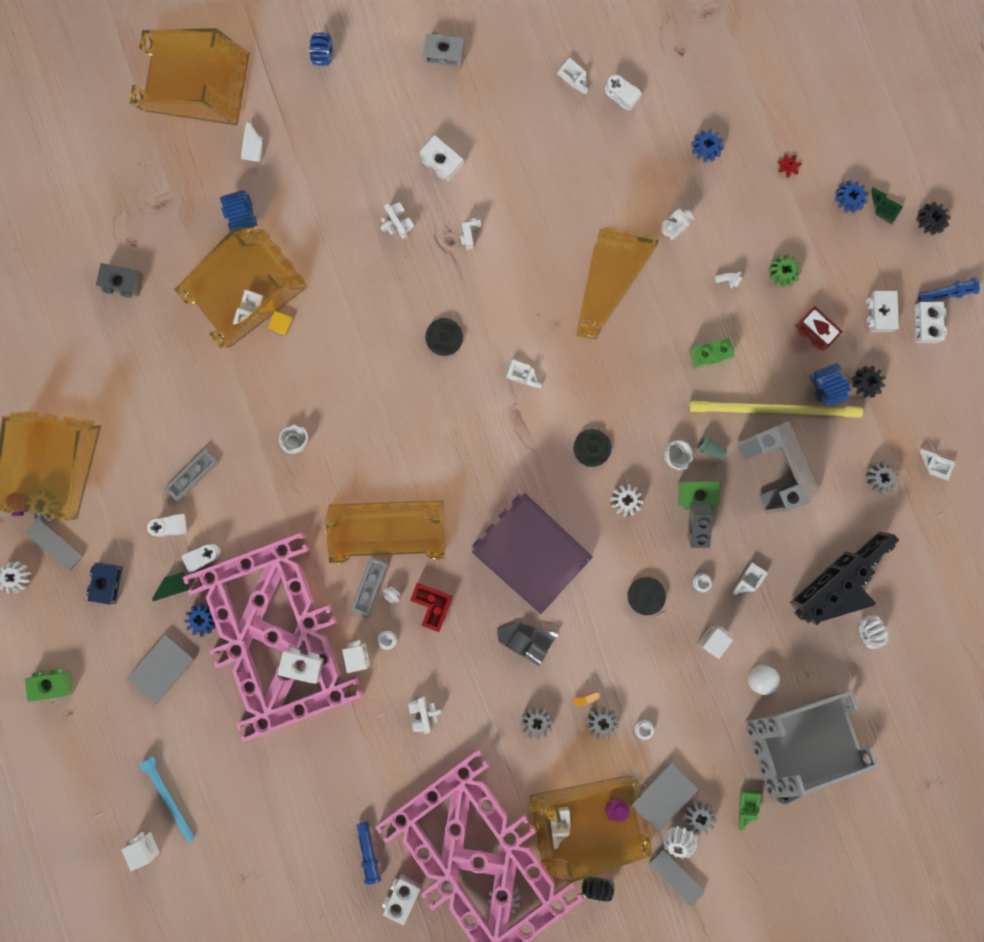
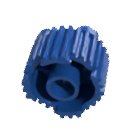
M245 190L220 197L223 206L221 210L224 218L229 220L228 227L231 234L248 230L258 225L256 216H254L252 201Z
M838 363L810 374L811 383L816 386L817 390L815 397L819 403L823 402L825 407H830L850 399V396L847 395L851 391L849 380L840 373L839 370L842 368Z

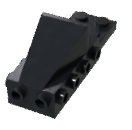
M879 531L856 553L844 552L789 602L796 610L794 612L800 620H805L808 624L811 622L818 625L822 621L874 606L876 604L875 601L861 585L867 584L872 579L871 576L875 574V571L871 566L878 564L885 553L891 552L896 547L895 544L899 539L895 534Z

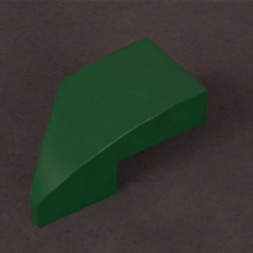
M873 187L871 189V196L875 214L892 225L902 211L903 206L886 198L887 194Z
M184 572L165 577L152 597V602L189 590L188 585L183 580V577H185Z

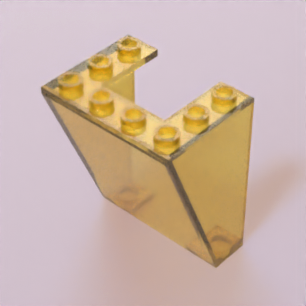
M217 28L142 30L139 49L150 55L151 59L145 91L136 85H132L129 101L131 105L144 112L229 125L238 124L250 53ZM147 38L150 40V48H149V49H148L147 46H146V39H147ZM137 93L140 94L141 100H136Z
M609 227L599 230L597 244L595 243L576 336L595 340L598 338L648 264L658 246L659 240H654V237L649 235H643V237L635 236V233L624 231L623 233L615 232V229Z
M233 228L174 289L185 304L196 303L217 329V331H212L210 336L221 349L235 345L272 316L274 311L281 309L308 287L304 282L303 276L294 270L292 262L283 256L280 247L271 241L268 232L262 228ZM245 290L264 295L263 303L243 322L236 325L233 324L237 308H240Z
M33 411L10 412V415L2 416L0 432V511L12 513L20 510L51 515L50 518L65 521L78 519L101 425L95 424L94 420H76L74 417L58 419L57 415L45 414V417L38 416V412Z
M622 776L530 795L531 801L529 806L534 815L535 821H533V826L536 828L538 835L537 846L541 852V862L550 875L572 883L653 856L650 838L647 835L640 834L635 808L630 804L633 801V797H641L638 778ZM610 797L623 799L627 803L630 814L625 821L608 820L607 814H605L606 802H610ZM569 807L570 834L560 842L557 849H554L551 821L561 822L559 808Z

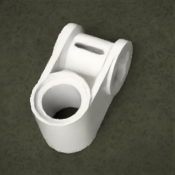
M619 75L611 76L605 87L606 95L627 111H631L642 96L641 91L637 87L631 85Z
M185 514L153 519L148 523L147 530L151 535L157 537L187 534ZM158 525L162 526V529L155 531V527H158Z
M209 544L182 555L181 558L190 574L217 560L221 555V550L216 544ZM209 550H212V551H213V553L211 554V556H208V555H207V553L209 552Z

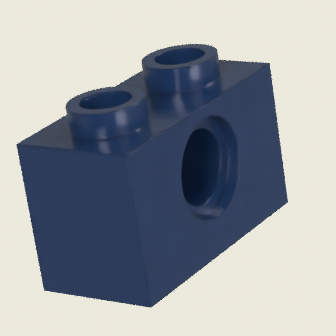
M102 562L94 563V566L90 569V577L92 578L86 591L87 601L108 605L116 604L123 566ZM102 578H104L107 582L105 588L101 587L100 581Z

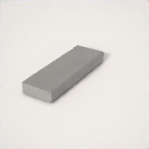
M204 448L164 489L176 502H179L219 461Z
M37 520L26 532L30 538L69 571L83 557L78 550L44 521L40 522Z
M370 557L350 611L369 617L389 563Z
M663 848L649 862L691 905L706 892Z

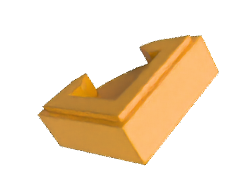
M599 691L585 694L573 699L574 706L588 705L599 700L601 697Z

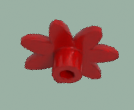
M784 154V161H777L782 166L778 172L786 171L787 178L790 177L791 172L798 175L799 172L796 167H800L802 163L795 162L796 155L789 158L787 154Z

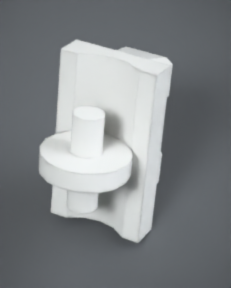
M398 202L391 206L389 203L384 205L385 212L389 216L390 221H388L386 216L381 219L384 223L380 228L382 232L389 231L390 235H394L396 232L393 227L395 226L402 239L408 237L407 233L414 228V224L409 217L401 222L397 218L405 213L401 203Z
M678 209L661 224V232L665 236H669L671 240L676 239L689 226V223L694 220V217L690 210L682 212L681 209Z
M420 696L418 700L409 702L408 706L410 714L417 712L421 714V719L412 720L413 732L424 731V734H427L431 731L429 717L431 716L432 723L438 722L437 715L442 712L441 709H435L434 703L428 704L430 710L428 711L425 696Z

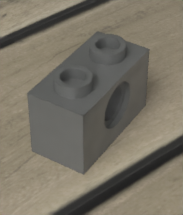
M100 263L96 286L100 287L104 293L113 294V292H119L121 296L132 298V295L139 296L143 274L138 270ZM123 278L122 283L117 286V279Z
M690 503L687 536L691 548H710L713 512L710 503Z

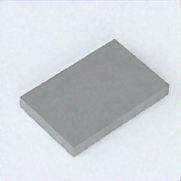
M165 634L127 679L156 704L195 658L169 635Z
M670 761L630 804L659 832L699 789Z

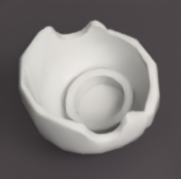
M291 425L284 428L279 435V444L287 453L296 454L302 452L307 446L308 434L304 427Z
M682 440L672 441L664 451V459L667 465L673 469H687L688 464L693 460L692 449L688 443Z
M757 665L748 674V684L754 692L761 695H770L776 692L780 685V676L775 669L769 666Z

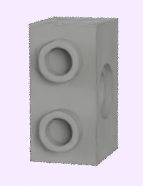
M437 32L426 33L423 52L424 63L461 67L464 38L458 35L443 36ZM443 46H446V47L449 48V49L446 50V51H441V50H440V48L443 47Z

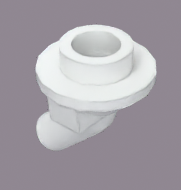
M742 272L716 275L715 281L716 283L728 281L731 289L734 287L738 288L743 280V277H741Z

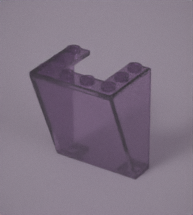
M526 493L522 496L518 494L511 502L512 508L510 510L505 508L498 516L501 520L496 525L492 523L484 531L487 535L483 539L478 538L471 546L474 548L472 553L536 611L542 614L593 556Z

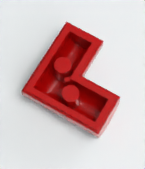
M416 583L410 601L428 607L421 626L440 632L453 596Z

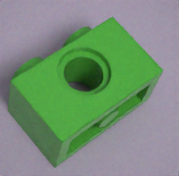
M730 338L695 346L689 350L694 369L728 361L735 357Z
M679 482L678 506L690 509V503H710L711 509H714V506L720 505V482ZM697 490L703 493L701 501H697L694 497Z
M63 668L51 670V674L45 675L44 671L31 673V677L25 678L27 702L65 697L73 694L70 671L63 672ZM47 680L52 684L51 689L46 686Z

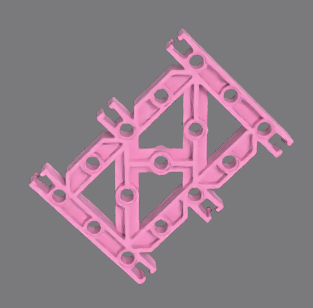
M304 533L296 534L183 577L185 584L193 581L192 579L200 577L202 582L201 587L197 589L192 587L190 590H187L189 595H195L210 589L206 600L220 638L229 641V643L211 649L209 652L211 655L215 654L216 656L219 655L218 651L225 649L229 656V659L223 662L222 660L219 662L217 660L214 661L215 668L236 661L232 671L246 711L254 714V716L236 723L238 731L242 730V727L249 723H253L255 732L249 735L247 731L244 732V735L241 736L242 742L363 696L362 690H357L356 694L347 696L344 687L352 683L353 685H358L357 677L337 684L340 676L339 668L327 636L318 632L319 629L335 624L337 621L335 616H332L329 622L320 623L317 616L325 610L327 613H330V610H332L331 605L312 612L310 611L314 600L300 563L291 559L310 551L309 546H306V544L302 545L303 549L293 551L291 543L297 539L306 540ZM282 545H285L288 550L284 556L279 553V548ZM245 559H249L251 561V567L249 569H246L243 566V561ZM263 569L239 621L226 582ZM210 572L215 575V580L212 583L207 579V575ZM281 579L298 622L294 634L262 620ZM294 581H298L301 584V589L298 592L292 588ZM258 595L264 597L263 605H259L256 602ZM222 609H226L228 612L226 619H223L220 615ZM308 617L314 620L312 628L307 627L305 624V620ZM271 631L277 633V641L270 639L269 634ZM253 638L280 651H289V648L301 650V654H306L307 651L319 655L325 654L328 661L326 664H323L319 679L322 690L284 704L295 679L277 675L278 667L267 693H265L249 649ZM235 645L240 646V655L234 653L233 648ZM303 660L297 661V667L299 669ZM247 682L254 684V691L247 689ZM333 691L340 692V700L333 699ZM300 704L304 707L305 711L303 714H299L296 711V705ZM261 718L267 720L268 727L264 728L260 725Z
M477 750L375 828L378 833H381V829L384 828L383 826L389 822L396 828V831L391 836L388 833L385 835L383 840L386 844L404 831L403 843L427 878L437 879L422 891V897L430 896L429 892L438 889L442 896L436 902L428 903L432 911L450 898L449 910L471 942H529L582 902L584 896L579 892L576 895L577 897L569 902L563 896L569 889L573 890L576 887L573 880L554 892L555 880L532 848L521 844L536 833V828L531 824L529 826L530 830L523 835H520L518 830H516V827L523 821L525 824L528 823L526 814L507 826L508 814L484 781L474 779V777L490 766L489 762L484 760L482 762L484 766L477 770L473 769L470 761L476 756H483L481 751ZM465 767L469 770L467 778L460 775V768ZM430 791L437 793V801L429 799L428 794ZM451 795L441 856L417 820ZM484 800L491 801L492 809H484L482 802ZM470 801L499 840L498 854L463 848ZM398 815L406 817V824L402 825L398 822ZM458 824L461 832L458 834L453 833L451 825ZM513 833L516 841L513 843L508 842L505 835ZM420 848H427L429 856L423 857L420 854ZM481 857L484 860V865L477 866L474 863V858ZM516 867H518L542 903L508 928ZM530 867H537L540 873L537 876L531 875L529 873ZM460 869L474 873L495 875L488 923L458 881ZM444 881H449L452 884L451 890L443 888ZM500 890L505 891L508 898L501 900L498 898L497 892ZM555 900H560L564 906L561 909H555L552 903ZM473 915L476 922L473 924L468 923L466 916ZM524 924L529 925L531 932L523 933L521 926Z

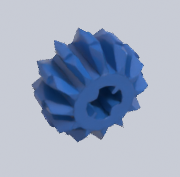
M324 32L312 34L309 47L310 60L313 65L328 66L333 58L332 38L330 34H325Z
M711 129L707 133L701 130L700 135L696 134L694 136L695 141H692L691 146L694 147L692 154L698 153L697 160L703 157L704 163L707 162L708 158L713 162L715 157H720V151L724 149V145L721 144L723 138H717L718 132L712 134Z
M848 180L846 184L842 183L839 186L840 189H837L835 192L838 196L835 198V202H840L838 208L845 207L844 213H847L849 210L855 213L857 209L861 210L864 207L863 204L868 202L866 198L868 192L863 191L865 185L859 186V180L855 181L854 184L851 180Z
M200 603L197 607H191L192 612H186V615L190 618L185 619L184 623H190L186 629H193L192 635H196L199 632L200 637H203L205 632L211 634V628H216L208 605L204 607ZM198 618H204L205 621L203 623L198 622Z

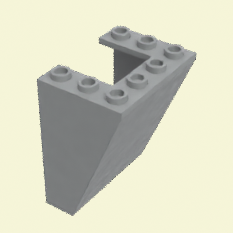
M790 421L736 443L743 460L761 453L765 454L777 448L781 450L793 482L759 495L766 513L790 511L809 503L820 492Z
M853 691L834 694L745 722L747 733L751 738L753 751L757 756L759 769L764 777L766 790L770 798L804 796L879 768L873 748L860 749L848 712L859 710ZM846 697L849 698L851 706L847 704ZM866 754L870 757L871 764L867 761Z

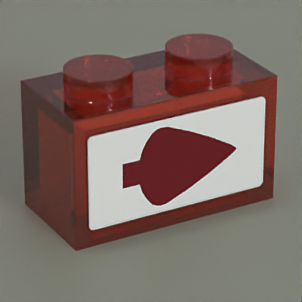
M816 306L812 307L795 325L800 335L803 337L807 336L812 341L811 344L816 349H821L822 351L826 350L843 332Z

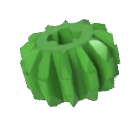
M788 254L784 255L783 258L779 255L776 257V261L773 260L770 263L772 267L768 269V272L773 274L769 279H776L774 285L781 282V287L784 288L786 284L792 286L793 281L797 282L799 280L797 275H800L802 271L797 269L800 263H794L795 257L789 260ZM784 268L787 269L786 274L782 272Z

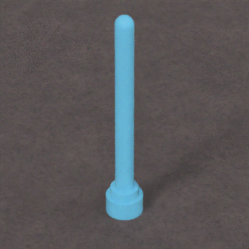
M152 756L141 762L139 766L142 771L150 775L188 842H191L194 836L155 769L156 761Z

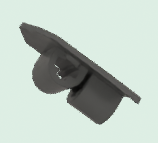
M518 622L497 629L498 642L518 655H522L537 666L541 664L548 649L558 636L557 633Z

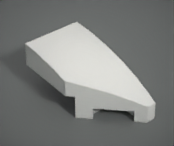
M569 57L556 74L572 87L586 94L588 92V87H586V71Z
M248 122L244 131L241 159L261 162L263 139L254 130L252 124Z
M245 290L240 308H237L233 324H239L259 314L264 295Z
M513 359L510 361L505 378L541 389L542 386L538 382L534 368Z
M921 449L920 455L928 473L948 481L956 462Z
M751 561L732 593L737 595L743 592L755 591L768 575V571Z
M569 807L549 809L554 849H557L560 842L570 834Z

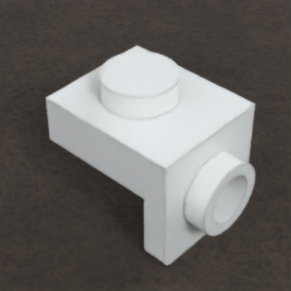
M475 218L468 219L465 223H462L463 233H460L461 244L466 245V250L474 249L471 230L481 228V221Z

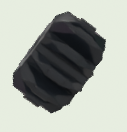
M932 202L930 205L925 204L923 209L918 211L919 217L916 218V221L921 222L918 228L923 227V233L925 234L927 232H930L931 235L942 233L944 228L949 226L947 221L951 219V216L946 215L949 209L943 210V204L937 206L936 202Z
M864 366L862 371L857 370L855 372L857 376L852 377V380L856 384H853L852 388H858L856 391L857 395L862 393L863 398H867L868 395L870 398H874L876 394L882 393L880 388L885 387V384L881 381L885 379V376H879L881 373L880 369L875 371V366H871L869 369L867 366Z
M586 876L581 886L583 896L588 899L605 902L612 901L615 889L614 883L611 880Z

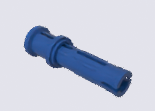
M976 277L971 278L969 281H956L951 286L919 292L918 300L919 303L933 302L950 297L962 298L964 295L971 293L976 295L980 292V284Z
M361 822L356 824L363 859L361 867L364 868V884L370 885L380 882L381 877L377 869V864L379 863L373 852L369 823Z

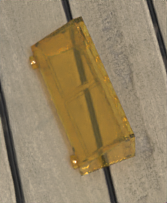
M444 500L329 504L325 519L329 563L343 564L350 556L426 553V556L432 560L445 558Z

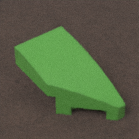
M740 790L739 830H744L748 823L758 819L757 814L760 810L761 801L760 791Z

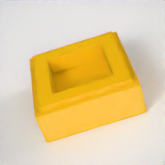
M274 311L268 329L286 336L293 318Z

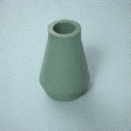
M704 435L697 445V449L701 453L717 457L721 460L727 453V449L723 448L711 436L707 437Z

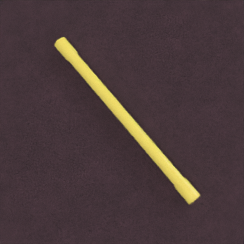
M689 401V412L823 415L862 418L863 416L862 406L825 407Z

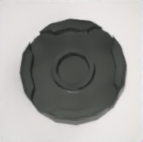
M440 318L429 325L426 330L425 339L428 348L433 353L439 356H449L460 349L463 343V333L457 322L448 318Z
M596 429L585 430L579 434L573 447L577 460L587 467L602 465L611 455L612 449L610 439L602 431Z
M641 577L631 584L627 593L628 602L637 613L653 615L664 606L666 591L658 580L650 577Z

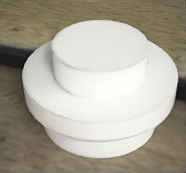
M699 573L693 579V586L699 592H707L712 587V579L708 574Z
M389 586L383 590L385 593L384 598L390 603H398L400 601L401 594L393 587Z
M383 631L378 636V645L384 650H390L396 645L397 637L392 631Z
M641 720L635 725V734L642 740L650 739L654 734V727L651 722Z

